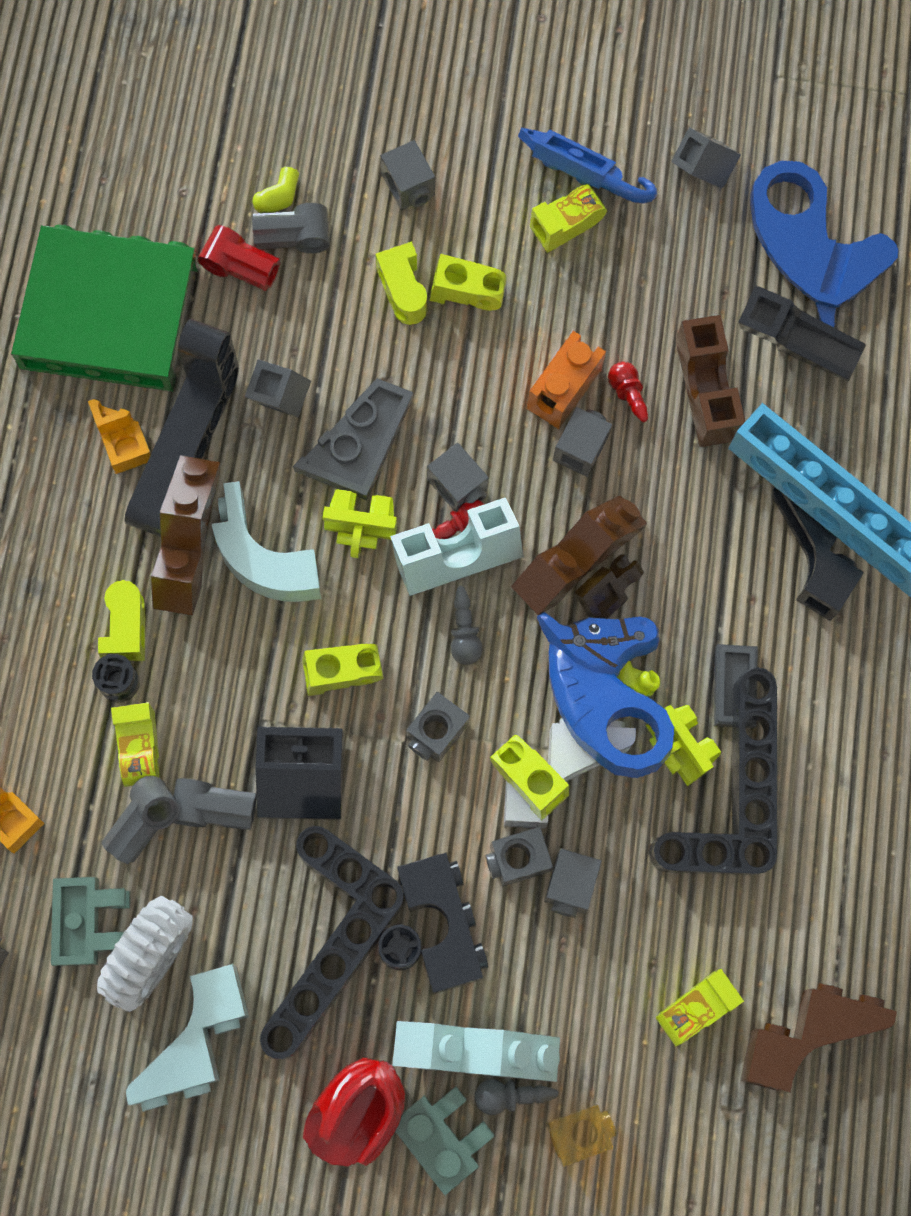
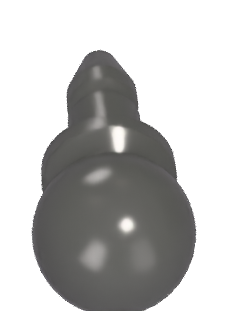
M459 586L454 600L456 625L458 628L451 629V634L455 638L451 643L450 650L453 658L458 663L470 665L481 657L483 645L476 636L479 632V627L471 626L472 614L469 609L471 603L464 586Z
M488 1079L479 1084L474 1098L476 1106L481 1112L487 1115H497L503 1112L505 1108L509 1112H515L516 1103L519 1105L533 1104L534 1102L537 1104L545 1103L557 1098L559 1092L556 1089L542 1085L535 1088L532 1086H521L515 1089L513 1080H508L504 1085L498 1080Z

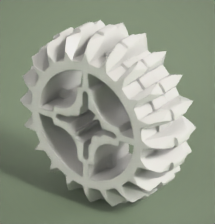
M163 896L150 901L147 907L142 908L139 915L133 919L131 925L124 931L118 943L115 944L114 950L107 958L105 966L101 969L97 992L104 996L105 1000L113 1006L128 1012L142 1005L144 1000L149 998L151 992L158 986L175 961L178 953L182 950V946L188 939V934L192 929L193 916L186 912L183 906Z

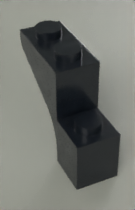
M755 285L738 321L740 329L776 344L778 351L846 381L850 380L866 347L865 343L805 313L795 306L792 300Z
M774 486L772 498L804 551L808 564L807 579L796 600L828 621H831L841 610L864 572L858 569L857 564L848 556L831 552L830 549L837 537Z

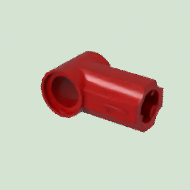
M223 225L215 226L197 257L198 263L208 272L224 278L229 274L264 291L272 287L281 265L280 258L247 244L241 235Z

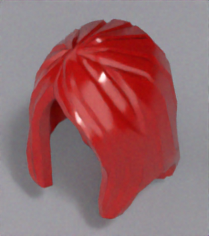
M361 1058L347 1065L330 1081L311 1107L304 1125L302 1137L306 1141L307 1147L315 1156L332 1165L347 1167L356 1163L367 1166L379 1157L396 1131L404 1111L405 1088L395 1068L384 1060Z

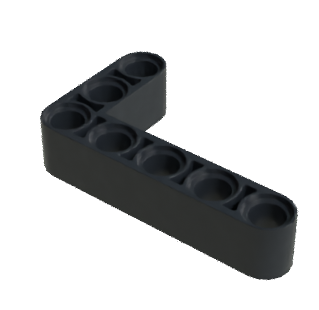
M190 319L186 323L178 344V353L186 379L129 501L124 519L125 524L161 537L160 510L180 455L199 459L203 458L235 387L239 373V365L231 334L194 319Z
M751 668L737 679L733 687L732 834L665 833L656 838L649 849L650 861L658 870L669 873L756 875L769 871L776 863L777 682L773 674L767 669ZM753 679L761 683L764 690L762 698L756 699L747 693L745 687L747 680ZM748 720H755L763 727L764 734L761 740H753L747 735L745 726ZM748 761H755L763 768L764 775L761 782H754L747 777L745 767ZM749 802L758 804L763 810V820L759 825L752 824L746 818L745 808ZM665 841L674 842L680 849V858L675 864L666 863L660 855L661 845ZM708 842L716 844L721 850L722 858L716 866L708 864L703 858V847ZM750 844L757 845L763 852V862L758 867L751 866L745 859V850Z
M311 826L300 833L296 845L298 854L306 866L354 900L355 903L264 1026L260 1035V1043L263 1051L274 1059H289L301 1049L403 906L404 895L402 887L393 877L321 826ZM316 837L325 839L328 842V850L322 857L311 858L305 853L306 844L311 839ZM355 862L361 866L362 875L357 882L345 883L339 878V870L345 863ZM389 887L393 889L397 895L395 904L387 909L377 907L373 903L372 898L378 888ZM357 921H363L371 927L370 938L362 944H355L347 937L349 926ZM331 956L342 958L346 964L344 974L335 980L325 978L322 973L323 962ZM306 991L316 993L319 998L317 1011L309 1016L301 1015L296 1008L298 996ZM279 1027H287L293 1035L291 1047L284 1052L275 1051L270 1044L272 1032Z

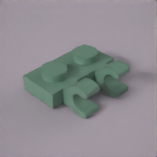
M97 877L53 878L51 965H98V952H112L115 944L118 943L124 933H98L99 909H129L131 891H126L123 888L99 890V878Z
M457 1086L451 1089L433 1106L425 1095L402 1114L395 1131L444 1195L448 1194L479 1167L472 1154L494 1137V1133L482 1121L465 1137L459 1140L444 1121L445 1118L467 1101Z

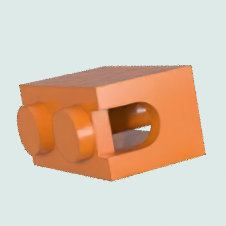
M572 331L535 382L528 396L526 409L557 429H560L602 370L606 351L600 347H597L592 352L586 343L580 342L581 335L575 331ZM545 396L557 403L554 408L549 407L542 401Z

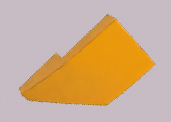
M89 400L91 412L115 474L147 463L151 453L139 422L133 420L130 411L122 408L116 411L102 406L98 400Z
M0 787V842L15 854L45 823L13 792L7 793Z

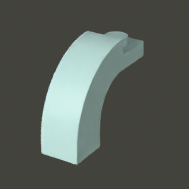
M240 481L223 483L225 497L218 498L221 523H213L212 528L221 556L232 574L252 591L274 600L301 602L321 599L314 549L279 553L260 546L248 533L244 495Z

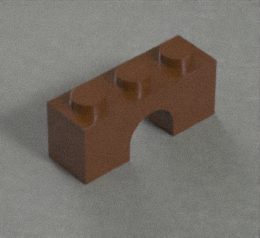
M721 315L683 320L675 341L699 448L731 443L737 430L745 423V417L738 387L730 389L727 380L726 357L729 349Z

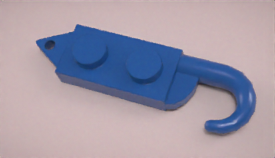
M526 128L520 129L518 137L533 151V157L541 160L550 169L561 170L575 177L582 185L588 184L597 189L601 187L634 203H650L657 197V188L650 180L644 177L638 179V183L646 190L639 189L623 181L622 172L615 166V161L550 129L547 133Z

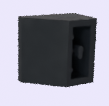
M258 726L256 748L257 818L342 820L344 733L342 728Z

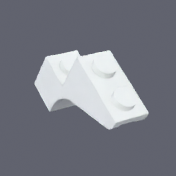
M562 718L559 720V723H552L549 731L548 764L566 782L600 766L594 758L577 744ZM615 720L606 729L608 739L616 749L622 753H627L635 741L636 728H625V722ZM506 781L504 826L540 827L545 829L548 824V816L541 821L530 809V805Z

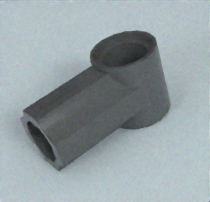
M304 203L295 207L294 211L253 214L254 246L258 249L296 247L300 252L314 254L329 248L328 210L322 204Z
M145 776L132 786L130 790V804L101 842L106 851L123 863H134L157 830L170 826L179 814L176 800L165 782L159 777Z
M176 779L173 797L178 804L179 814L173 823L191 827H206L209 824L226 828L251 830L256 811V793L213 787V784L200 780Z

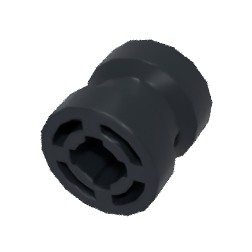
M108 654L101 657L95 663L92 670V679L105 698L119 703L130 700L137 693L140 687V678L131 662L125 656Z
M394 925L387 928L380 937L378 943L379 954L383 963L389 968L396 971L407 970L413 967L419 960L421 940L417 932L411 927Z

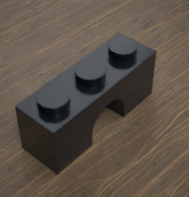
M445 852L398 866L397 872L409 912L422 908H433L442 913L448 923V934L445 939L436 946L421 950L433 995L482 980L483 974L481 970L488 968V963L482 943L473 944L469 928L475 927L476 923L469 901L461 903L457 887L464 885L457 860L449 863L447 853Z

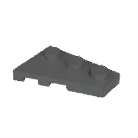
M377 378L345 411L343 418L330 431L327 430L317 440L318 444L305 457L302 456L293 466L294 472L339 490L351 491L356 493L357 497L367 501L412 403L413 392Z

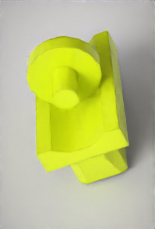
M337 489L333 495L330 507L324 506L322 517L324 520V530L338 532L336 543L351 546L350 557L359 558L362 547L376 549L378 538L391 540L390 536L396 535L397 517H394L392 497L372 496L370 513L355 511L357 494Z
M669 705L664 709H666L675 729L672 750L669 758L664 763L672 775L678 772L685 784L689 786L714 767L712 763L721 755V751L716 743L708 737L699 743L696 742L689 730L698 724L697 716L689 705L676 709ZM646 724L645 726L653 736L649 741L654 747L657 742L655 732L649 724Z

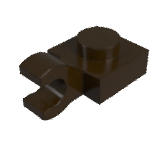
M621 554L612 561L610 570L602 566L574 594L589 617L608 619L628 600L624 590L639 580L644 571L638 561L634 560L630 563L626 555Z

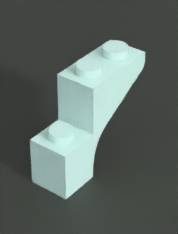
M233 964L190 976L194 996L190 1021L185 1030L127 1087L126 1097L128 1106L141 1104L142 1112L167 1105V1096L183 1091L185 1099L209 1093L211 1092L209 1083L220 1080L207 1029L214 1027L215 1035L241 1028L239 1020L249 1017L237 967Z
M397 1021L392 1066L557 1082L560 1061V1038L507 1030Z

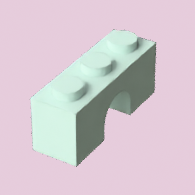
M506 498L467 510L468 525L463 532L453 538H436L429 523L390 536L397 567L409 596L524 557L519 524Z

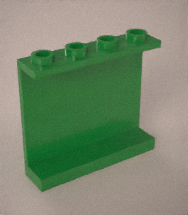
M61 224L54 227L41 225L11 352L19 369L173 392L176 376L172 362L191 271L198 272L199 269L195 248L178 241H171L166 244L152 242L143 236L125 238L113 236L111 233L103 230H95L91 233L77 231L70 226Z

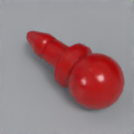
M625 361L614 364L608 372L609 385L616 391L620 400L627 401L633 415L641 422H647L648 410L640 394L643 390V385L639 380L636 367Z
M476 500L474 503H463L458 512H449L452 520L445 521L438 525L436 529L433 528L434 536L438 539H448L455 535L457 531L463 532L469 522L467 510L485 505V503L480 500Z

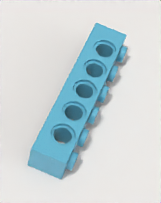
M762 403L737 430L728 449L911 597V522Z

